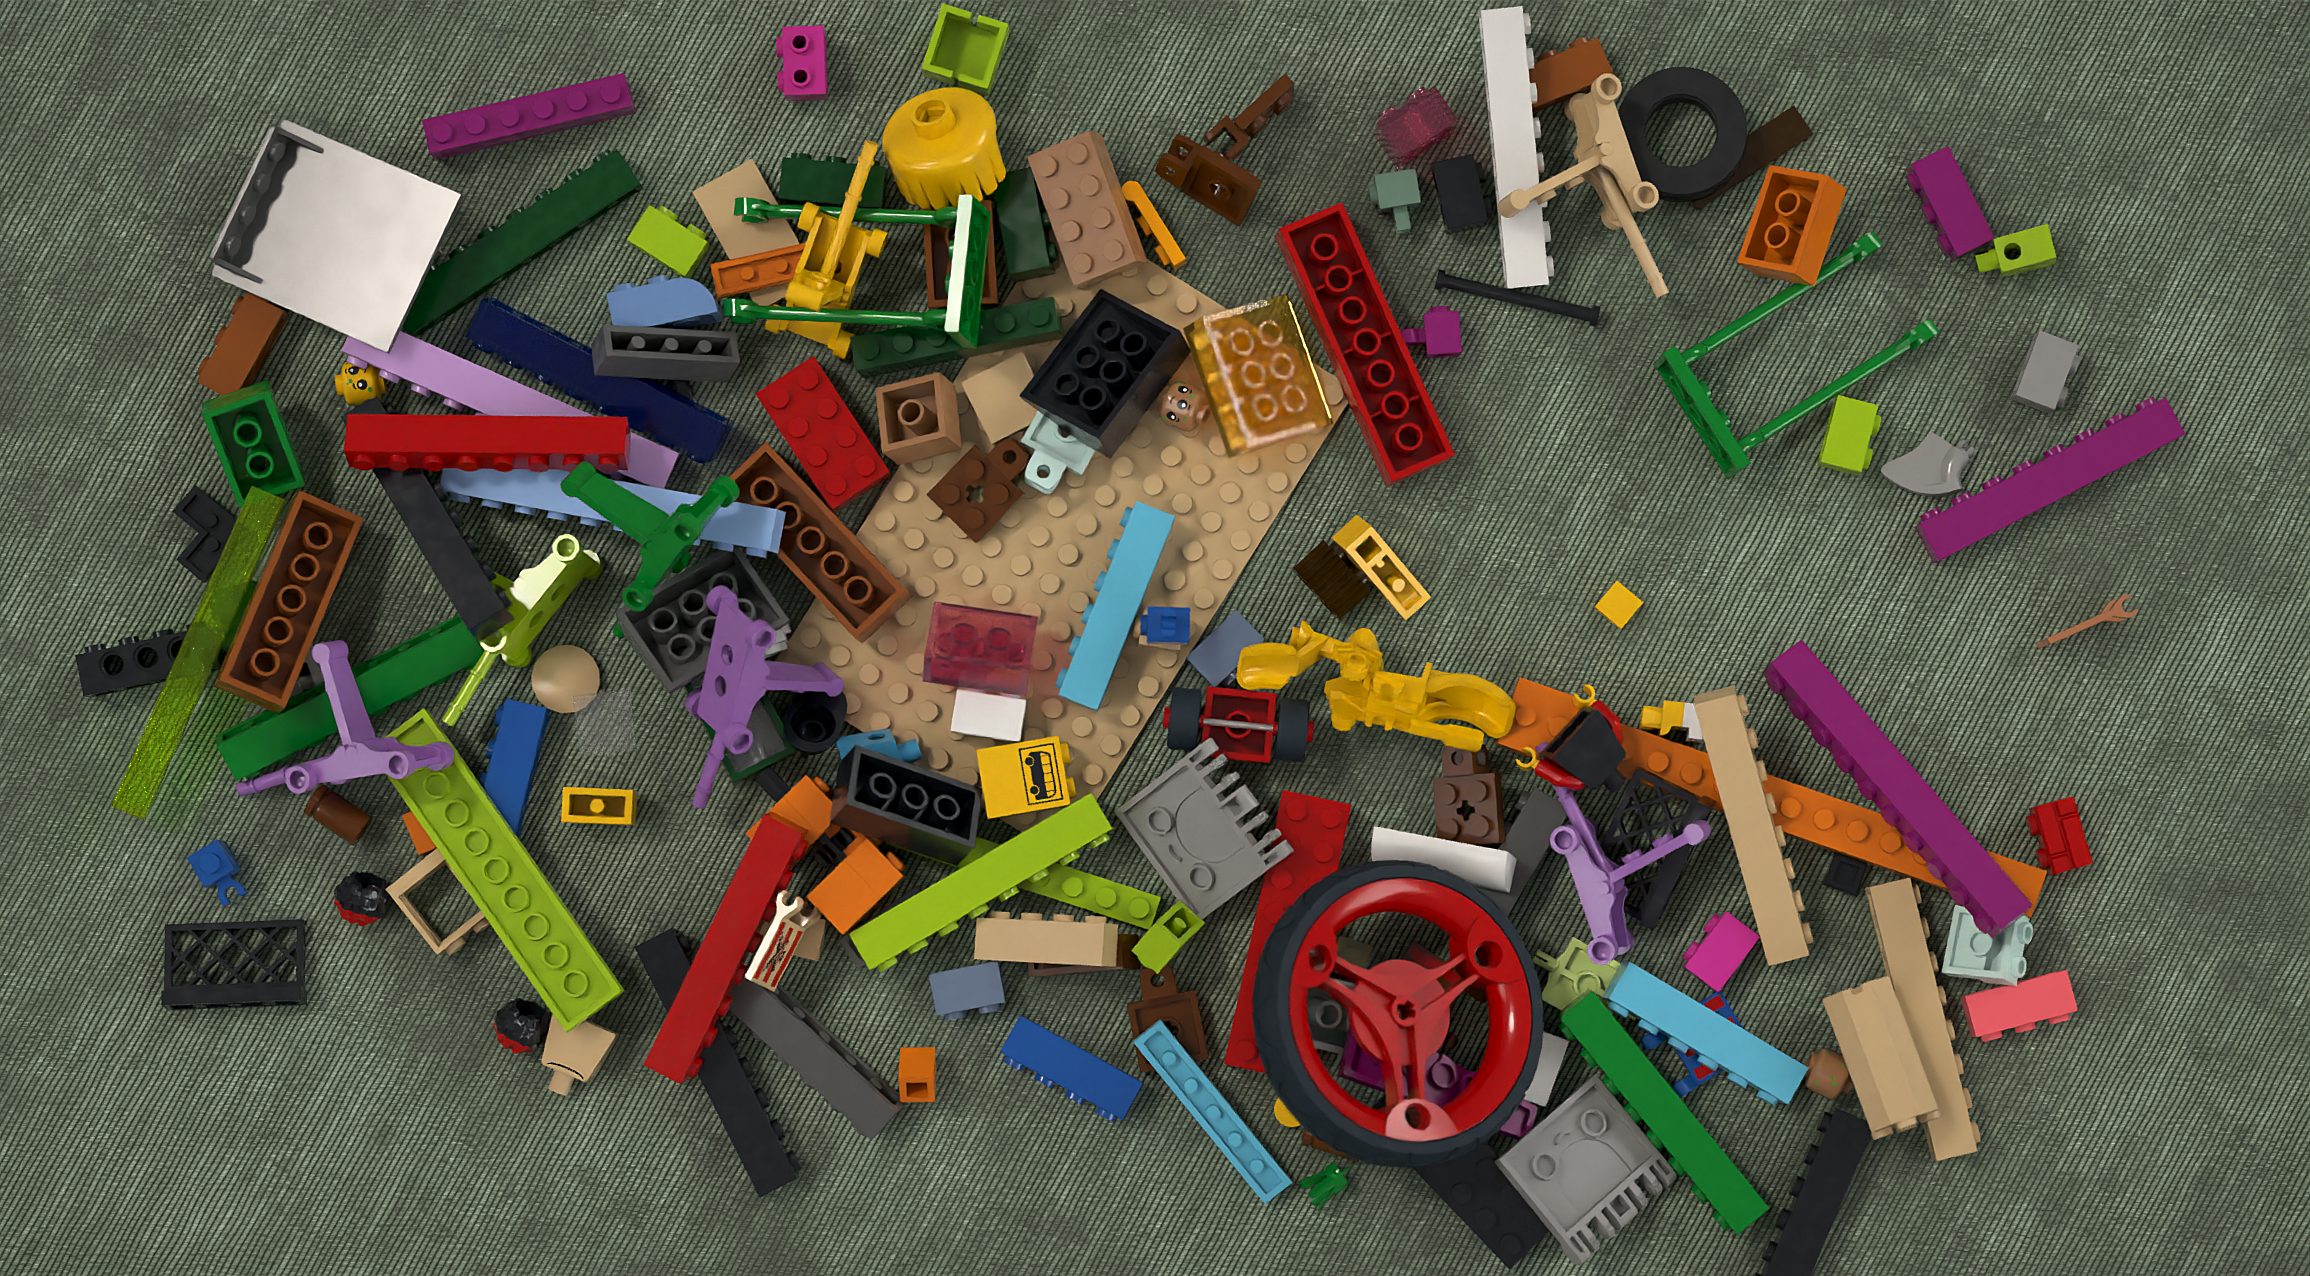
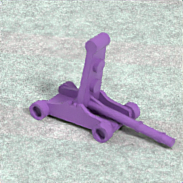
M722 585L713 588L706 598L707 607L717 615L703 685L702 688L692 690L685 699L686 710L694 717L703 719L716 731L711 748L707 751L708 757L700 781L695 787L696 793L692 805L700 809L706 807L709 795L713 791L712 786L720 762L724 759L725 747L734 754H742L751 747L754 736L746 726L753 707L765 694L766 690H791L797 693L821 691L834 697L839 695L844 688V681L822 662L808 666L765 661L764 652L774 643L776 639L775 630L764 620L751 621L738 609L739 603L736 594L728 587ZM726 684V692L724 695L723 690Z
M341 640L318 643L312 649V657L320 664L325 681V689L329 695L343 746H338L333 754L291 767L285 766L281 770L240 782L236 785V789L240 796H245L251 793L257 794L264 789L286 783L292 792L300 794L311 791L317 783L330 782L334 785H342L351 782L354 778L388 773L394 779H401L411 776L415 768L427 766L429 769L436 771L448 768L453 763L454 752L448 743L441 741L422 746L405 745L394 737L376 738L347 660L349 652L347 644Z
M1547 741L1535 747L1538 755L1548 745ZM1554 786L1559 797L1558 801H1561L1571 824L1562 825L1554 829L1551 833L1550 843L1557 853L1566 855L1594 939L1587 948L1588 956L1595 964L1605 965L1613 961L1617 955L1630 951L1635 943V936L1632 930L1626 927L1623 907L1628 889L1627 886H1624L1625 881L1623 877L1687 843L1695 845L1706 840L1711 834V827L1706 821L1697 820L1687 825L1683 830V834L1674 839L1671 833H1668L1651 842L1655 849L1643 855L1641 849H1638L1621 858L1625 865L1620 867L1605 856L1597 840L1598 826L1593 819L1583 816L1573 796L1574 792H1571V789Z

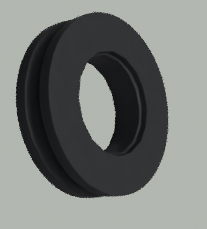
M1691 67L1663 69L1643 78L1623 99L1618 114L1642 182L1652 183L1657 188L1659 199L1670 202H1690L1705 198L1725 186L1737 172L1746 148V116L1733 90L1715 75ZM1680 102L1696 105L1705 111L1715 124L1717 135L1715 145L1706 158L1694 165L1684 167L1667 165L1654 157L1646 144L1645 138L1647 123L1654 113L1668 104Z

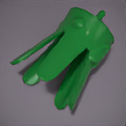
M1332 1162L1323 1171L1298 1181L1302 1189L1318 1184L1309 1192V1197L1312 1199L1314 1206L1322 1202L1318 1207V1211L1322 1209L1334 1194L1339 1193L1349 1185L1343 1173L1348 1171L1350 1166L1340 1171L1337 1165Z

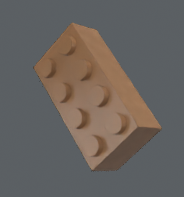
M1087 131L1027 156L1073 286L1089 287L1148 263L1101 133Z

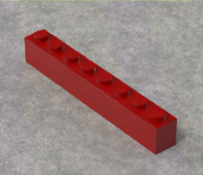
M348 414L344 453L349 468L363 471L372 470L373 468H390L396 471H405L408 468H425L429 471H441L447 468L461 469L467 472H473L478 469H495L500 472H510L513 469H529L534 472H546L548 470L571 472L581 462H588L596 470L604 473H615L618 470H628L631 432L627 417Z
M772 811L763 815L647 1056L644 1066L679 1084L687 1081L689 1077L692 1079L696 1077L703 1064V1060L699 1058L704 1046L708 1048L711 1046L718 1033V1029L714 1027L719 1015L723 1017L726 1015L733 1002V998L729 996L734 984L738 986L741 984L747 973L748 966L744 965L749 953L755 954L762 942L763 935L759 932L764 922L770 923L777 911V903L774 901L779 891L786 890L792 880L794 873L789 870L795 858L800 860L807 849L809 841L805 840V837L809 830Z

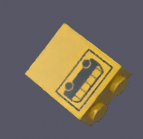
M1059 736L976 750L989 820L1067 807L1071 805L1070 798L1077 797L1074 778L1066 777L1064 764L1071 763L1068 743H1061Z

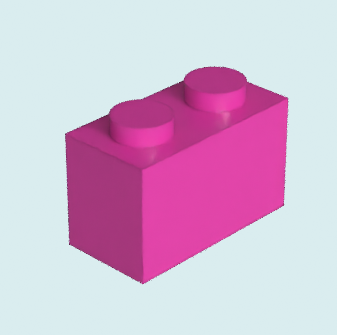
M1727 911L1722 912L1720 916L1714 913L1703 927L1707 934L1698 944L1696 941H1693L1682 955V958L1686 960L1682 968L1714 992L1721 990L1760 938L1758 934Z

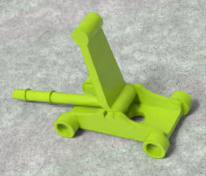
M570 534L560 535L553 543V553L540 565L523 569L519 574L520 577L515 582L494 572L497 578L492 580L497 590L502 587L513 603L509 610L515 619L480 641L481 646L485 650L475 667L469 671L471 672L453 702H450V707L442 721L454 727L461 714L465 713L466 710L464 709L482 680L486 679L485 675L499 654L502 655L504 662L513 668L520 669L528 665L532 658L529 644L583 578L594 579L602 573L604 566L602 558L591 550H583L582 543L576 537Z

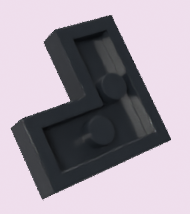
M196 485L192 487L173 510L177 516L198 532L197 536L176 560L204 583L250 531Z

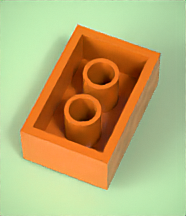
M1769 165L1737 263L1758 276L1815 287L1847 189L1828 175Z

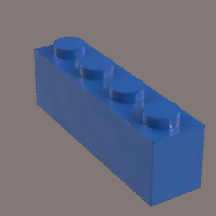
M506 698L505 705H499L495 717V725H499L496 739H490L487 748L486 758L491 759L487 773L482 772L479 783L519 839L551 710Z
M1022 1015L1019 1016L1000 1051L1006 1055L1003 1061L1021 1072L1024 1066L1037 1072L1034 1079L1050 1088H1053L1054 1084L1057 1083L1067 1089L1066 1097L1081 1105L1084 1104L1085 1100L1098 1106L1095 1113L1111 1122H1114L1116 1117L1123 1120L1143 1084L1142 1081Z

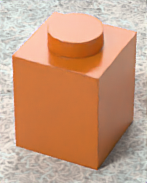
M935 1047L900 1048V1102H935L937 1073Z

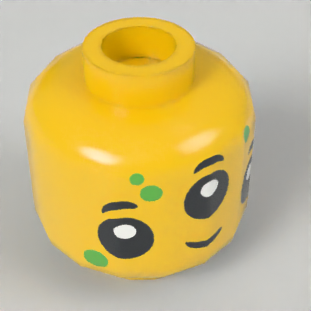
M345 362L342 365L341 374L335 375L337 395H344L347 404L352 406L360 405L364 401L376 396L381 400L382 394L387 393V381L378 376L380 369L369 364L366 370Z

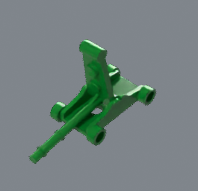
M581 462L560 484L561 490L565 495L578 498L643 545L639 550L642 557V566L635 581L630 583L622 593L625 605L638 612L643 611L653 601V591L671 573H680L690 563L691 558L688 550L701 536L702 531L718 509L730 506L739 496V488L734 480L726 476H720L709 486L708 492L695 503L680 504L675 512L669 515L597 473L594 466L588 462ZM617 621L613 634L618 638H623L625 636L620 630Z

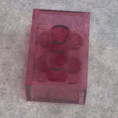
M934 601L924 655L922 682L1026 696L1036 641L1038 616Z

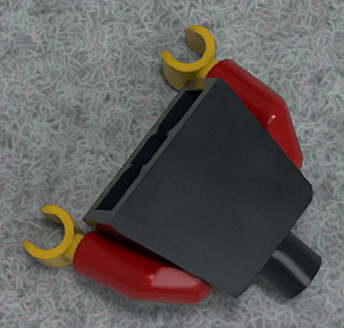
M1586 684L1583 686V690L1590 698L1586 700L1581 699L1574 692L1573 702L1575 706L1580 708V711L1539 754L1544 759L1538 760L1532 748L1524 747L1522 748L1523 751L1533 757L1532 761L1524 764L1516 759V763L1524 771L1535 769L1534 773L1557 787L1576 791L1584 787L1594 790L1602 783L1612 793L1621 788L1626 781V778L1616 768L1626 757V751L1622 747L1624 739L1619 717L1601 700L1596 701L1594 699V688Z

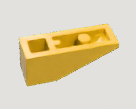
M1358 515L1354 516L1331 537L1348 559L1363 572L1371 584L1404 620L1412 616L1431 598L1374 528Z

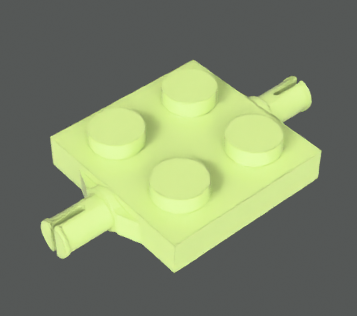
M1575 937L1570 939L1564 952L1556 959L1540 949L1535 952V955L1546 960V962L1535 956L1532 958L1533 963L1549 971L1547 982L1541 991L1542 1000L1559 1010H1563L1588 988L1595 993L1608 1009L1610 1002L1603 999L1602 996L1618 970L1620 963L1613 960L1605 965L1595 964L1588 956V945ZM1630 1014L1627 1015L1628 1017L1632 1018L1633 1020L1636 1019L1635 1017H1633V1016L1630 1015Z

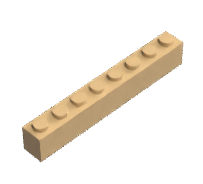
M1735 685L1695 695L1694 707L1768 966L1809 956L1808 944L1814 943L1809 922L1802 924L1799 912L1804 911L1805 908L1800 890L1793 891L1790 879L1796 878L1791 858L1784 859L1781 850L1782 846H1786V840L1782 826H1775L1772 814L1777 813L1772 792L1766 794L1762 781L1768 780L1763 760L1756 761L1753 751L1754 748L1759 747L1754 727L1747 728L1744 719L1745 715H1749L1745 695H1738Z
M1910 878L1866 887L1865 891L1886 977L1889 976L1941 1115L1937 1119L1923 1123L1931 1159L1939 1161L1977 1152L1976 1143L1981 1142L1980 1133L1976 1122H1970L1967 1110L1972 1108V1101L1968 1089H1962L1959 1075L1964 1074L1963 1064L1960 1055L1953 1053L1951 1041L1955 1040L1954 1028L1951 1020H1945L1942 1007L1947 1006V1001L1942 985L1937 986L1934 972H1938V963L1935 953L1933 951L1928 952L1925 938H1930V931L1926 918H1920L1917 904L1922 903L1917 883L1912 884Z

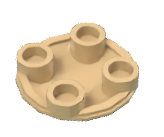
M558 645L545 651L535 662L531 674L532 689L537 699L552 711L559 713L577 712L588 706L598 695L600 685L599 668L594 658L587 651L573 645Z

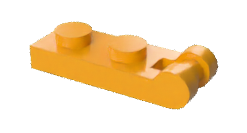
M1135 181L1126 182L1121 188L1128 206H1134L1140 217L1136 221L1144 235L1147 237L1152 234L1158 246L1154 250L1162 264L1166 266L1170 263L1174 271L1186 264L1185 256L1142 187Z

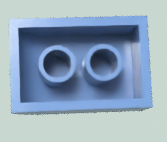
M667 275L657 276L648 279L647 285L635 287L634 283H625L615 286L614 292L606 293L612 323L617 326L690 329L724 321L721 308L710 291L698 281L689 278L669 280Z

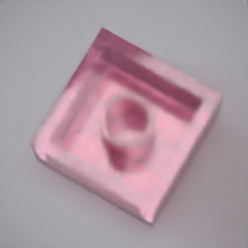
M1435 86L1429 90H1426L1425 87L1419 88L1407 97L1408 102L1403 107L1397 109L1394 105L1378 116L1379 121L1376 124L1374 136L1396 169L1405 165L1455 131L1458 120Z

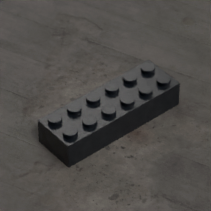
M1386 1093L1370 1107L1380 1110L1387 1106ZM1405 1112L1406 1122L1410 1126V1116ZM1485 1142L1481 1145H1476V1148L1453 1160L1433 1166L1413 1168L1509 1270L1550 1231L1495 1164L1494 1161L1499 1156Z

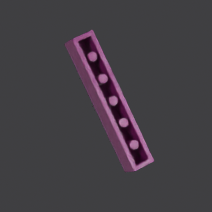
M624 73L424 119L422 123L429 154L435 160L636 114L629 80Z

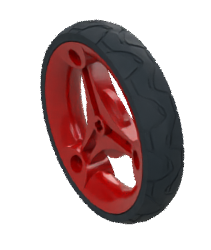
M1404 860L1368 861L1335 871L1313 884L1294 901L1293 906L1290 905L1273 927L1260 955L1257 965L1258 971H1256L1254 978L1252 1020L1255 1041L1264 1070L1277 1096L1291 1115L1315 1138L1341 1154L1368 1164L1392 1168H1419L1441 1164L1465 1155L1476 1148V1145H1481L1512 1117L1523 1101L1526 1090L1532 1084L1538 1067L1544 1031V1020H1542L1544 1018L1543 1002L1536 969L1521 936L1508 917L1481 890L1465 879L1429 864ZM1385 912L1411 914L1435 924L1450 935V958L1430 970L1407 960H1389L1366 970L1337 956L1338 947L1335 934L1355 920L1368 915ZM1475 954L1478 957L1479 964L1475 960ZM1308 955L1314 961V969L1310 967ZM1455 967L1461 979L1443 990L1437 978ZM1334 971L1355 983L1353 989L1350 990L1329 978L1330 973ZM1468 985H1471L1477 989L1485 990L1487 998L1489 1032L1485 1053L1475 1076L1468 1086L1452 1101L1439 1107L1432 1102L1426 1101V1059L1431 1057L1440 1048L1447 1035L1450 1021L1449 1005ZM1316 987L1322 990L1348 1011L1350 1027L1357 1043L1370 1057L1380 1064L1386 1089L1387 1106L1380 1110H1375L1361 1103L1347 1093L1325 1068L1317 1053L1309 1028L1307 1012L1309 988ZM1401 1067L1406 1068L1408 1100H1404ZM1405 1112L1410 1116V1126L1406 1122Z

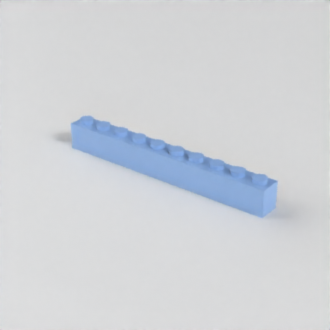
M444 468L442 471L440 484L445 492L450 493L449 500L470 503L471 497L483 499L482 506L502 509L503 503L515 505L514 512L535 515L536 509L548 511L547 518L568 521L569 515L581 517L580 524L601 527L602 521L610 522L578 498L569 497L563 493L560 484L570 473L567 471L548 470L546 472H534L529 469H513L510 472H500L495 469H478L473 472H467L461 469ZM609 479L669 515L675 512L680 504H692L702 497L695 494ZM733 502L728 507H720L693 545L700 546V541L703 539L713 541L712 548L733 552L734 545L746 547L745 554L766 558L767 551L774 553L779 551L786 512ZM613 526V530L622 531L617 526Z

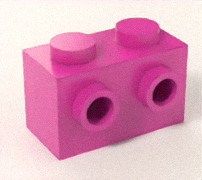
M824 25L782 27V37H776L777 58H783L784 70L777 73L778 91L784 92L787 101L828 100L827 45ZM805 44L803 48L797 49L799 45ZM802 78L807 79L803 83H798V81Z

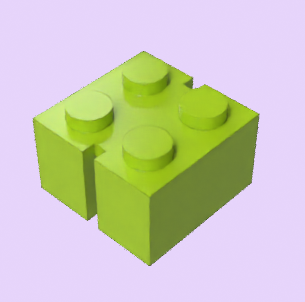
M942 3L921 68L923 76L953 85L955 79H957L960 88L989 96L1010 33L1008 23L978 15L977 28L972 26L974 22L972 12Z

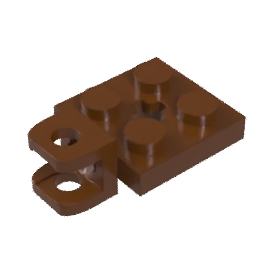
M1284 74L1234 119V123L1226 115L1204 136L1203 141L1209 146L1225 132L1235 145L1224 157L1233 162L1250 147L1248 136L1255 139L1268 126L1266 122L1274 113L1280 116L1293 104L1291 100L1294 97L1295 83Z
M1180 134L1174 137L1168 153H1163L1155 169V172L1165 181L1179 189L1182 187L1181 192L1239 227L1245 220L1263 182L1250 171L1242 169L1225 159L1219 152L1212 151L1204 145L1201 146ZM1180 147L1185 148L1188 153L1182 151ZM1166 166L1171 167L1175 172L1170 171Z
M1016 439L1001 441L988 455L977 445H974L926 495L975 543H978L1025 495L1013 481L1026 470L1032 455ZM1010 451H1014L1016 454L1014 463H1010L1008 460V453ZM979 485L982 486L984 489L981 493L984 498L981 503L977 500L970 502L968 500L970 495L967 491L970 486L977 488Z
M1482 744L1481 750L1476 753L1444 746L1442 751L1443 778H1433L1437 838L1470 845L1505 843L1501 773H1490L1489 756L1485 745ZM1467 801L1469 806H1474L1475 813L1470 814L1469 820L1463 814V807H1465Z
M1169 964L1158 973L1164 977V982L1158 986L1153 985L1150 980L1152 975L1157 973L1152 969L1143 967L1140 972L1143 1000L1127 1003L1133 1039L1137 1038L1159 1019L1163 1022L1169 1021L1171 1026H1177L1178 1032L1173 1033V1035L1195 1061L1209 1059L1195 989L1178 993L1174 973ZM1135 1045L1140 1073L1155 1070Z

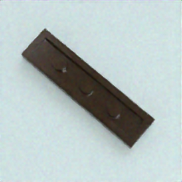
M1795 106L1790 107L1747 136L1744 157L1737 172L1717 192L1705 198L1691 201L1697 211L1813 135Z

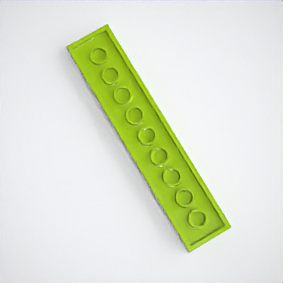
M423 708L387 735L385 738L394 737L405 745L427 746L428 744L441 741L448 743L452 747L454 760L446 769L436 771L429 769L427 766L415 768L411 776L401 779H394L388 773L385 774L566 1033L571 1032L625 992L429 710Z

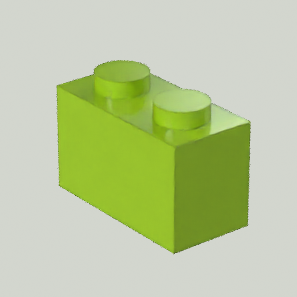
M649 205L627 238L628 242L682 278L690 279L711 247L704 240L707 234L692 224H689L687 228L676 222L678 216L661 205L657 210Z
M1837 395L1833 399L1817 466L1855 476L1862 472V468L1868 469L1873 454V449L1868 448L1871 435H1877L1882 416L1876 415L1879 405Z
M1179 900L1153 924L1131 951L1138 956L1139 961L1145 967L1152 969L1158 974L1184 949L1205 922Z

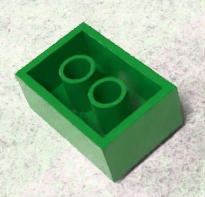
M268 380L202 402V416L239 508L305 485V473Z

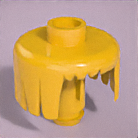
M944 87L921 93L901 105L891 116L884 129L882 137L883 152L897 187L910 204L915 206L918 204L923 210H931L932 205L936 211L942 207H949V202L952 207H958L959 194L973 195L981 202L983 196L980 186L986 195L989 196L998 187L996 178L1000 183L1006 176V169L996 137L997 125L994 111L986 99L971 90L958 87Z

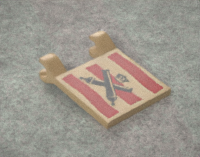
M786 890L781 891L777 897V915L745 978L773 992L805 930L815 924L822 914L814 907L812 914L806 917L804 911L808 907V902L798 896L791 906H787L786 900L790 896V892ZM793 915H795L796 924L788 920Z

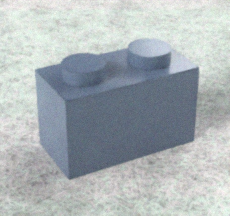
M1235 610L1186 657V661L1211 687L1221 685L1223 688H1227L1236 679L1235 670L1238 666L1241 650L1250 645L1264 643L1265 639Z
M999 961L929 974L936 1015L944 1014L946 1021L966 1017L965 1010L979 1008L980 1014L1000 1011L999 1004L1007 1002Z

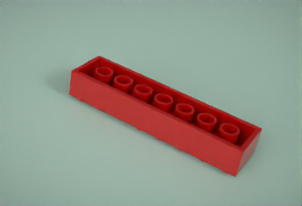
M1338 203L1279 228L1275 239L1386 488L1450 461L1455 455L1343 203Z
M1286 790L1282 791L1274 830L1278 828L1282 835L1271 843L1270 850L1284 840H1287L1294 851L1264 874L1224 1060L1226 1065L1266 1073L1259 1056L1258 1046L1256 1045L1252 1020V994L1255 974L1258 971V961L1266 940L1285 910L1290 905L1293 906L1294 901L1313 884L1337 871L1351 804ZM1308 955L1310 967L1314 969V961Z

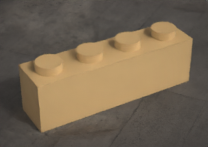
M990 911L989 918L976 917L974 959L1116 967L1118 925L1106 924V917L1085 916V923L1074 922V915L1053 914V921H1042V914L1021 913V920L1010 919L1011 912Z

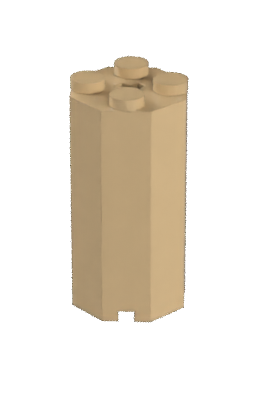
M1889 976L1868 981L1859 987L1849 988L1823 999L1825 1010L1873 1140L1893 1134L1892 1128L1894 1127L1897 1133L1917 1127L1916 1124L1918 1122L1916 1119H1919L1922 1124L1941 1117Z

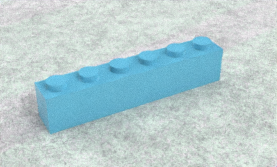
M1138 501L1135 502L1133 508L1126 507L1119 525L1125 528L1120 540L1114 538L1107 554V558L1112 560L1108 572H1100L1094 590L1099 592L1094 605L1087 604L1081 622L1086 624L1081 637L1074 636L1068 651V655L1073 656L1069 669L1062 667L1057 678L1055 687L1060 688L1059 697L1098 712L1175 521V516Z
M1622 961L1602 996L1603 999L1610 1002L1608 1009L1624 1018L1628 1014L1640 1020L1637 1026L1654 1036L1659 1031L1670 1038L1667 1044L1683 1053H1686L1689 1049L1698 1054L1699 1058L1697 1061L1713 1071H1716L1717 1067L1729 1073L1727 1077L1729 1081L1744 1089L1747 1085L1759 1091L1757 1097L1772 1106H1775L1777 1102L1789 1104L1808 1070V1067L1631 962Z

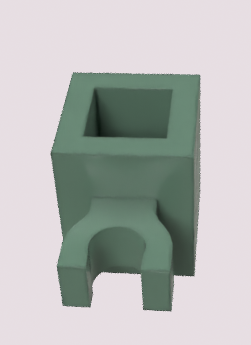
M1415 168L1374 175V184L1368 185L1371 206L1377 205L1378 214L1393 212L1396 235L1410 233L1411 226L1407 209L1419 208L1421 203Z

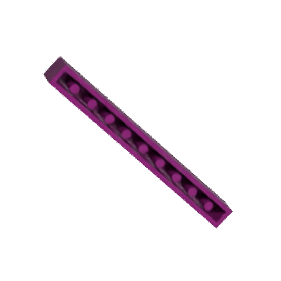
M1801 639L1772 661L1764 673L1769 688L1775 694H1780L1785 699L1793 716L1800 721H1804L1811 729L1814 740L1820 746L1826 747L1834 756L1835 763L1844 773H1849L1856 781L1860 793L1866 799L1872 800L1876 804L1884 821L1892 827L1895 826L1902 834L1906 846L1912 852L1918 853L1927 863V869L1930 874L1947 886L1952 899L1959 906L1967 909L1973 916L1976 927L1981 932L1988 934L1992 939H1995L2024 916L2032 906V903Z

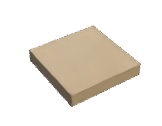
M1023 352L961 382L992 445L1029 427L1038 411L1019 396L1034 377Z

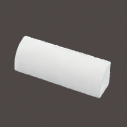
M1375 826L1372 835V861L1404 860L1425 863L1441 870H1447L1465 879L1473 886L1510 892L1517 859L1507 851Z

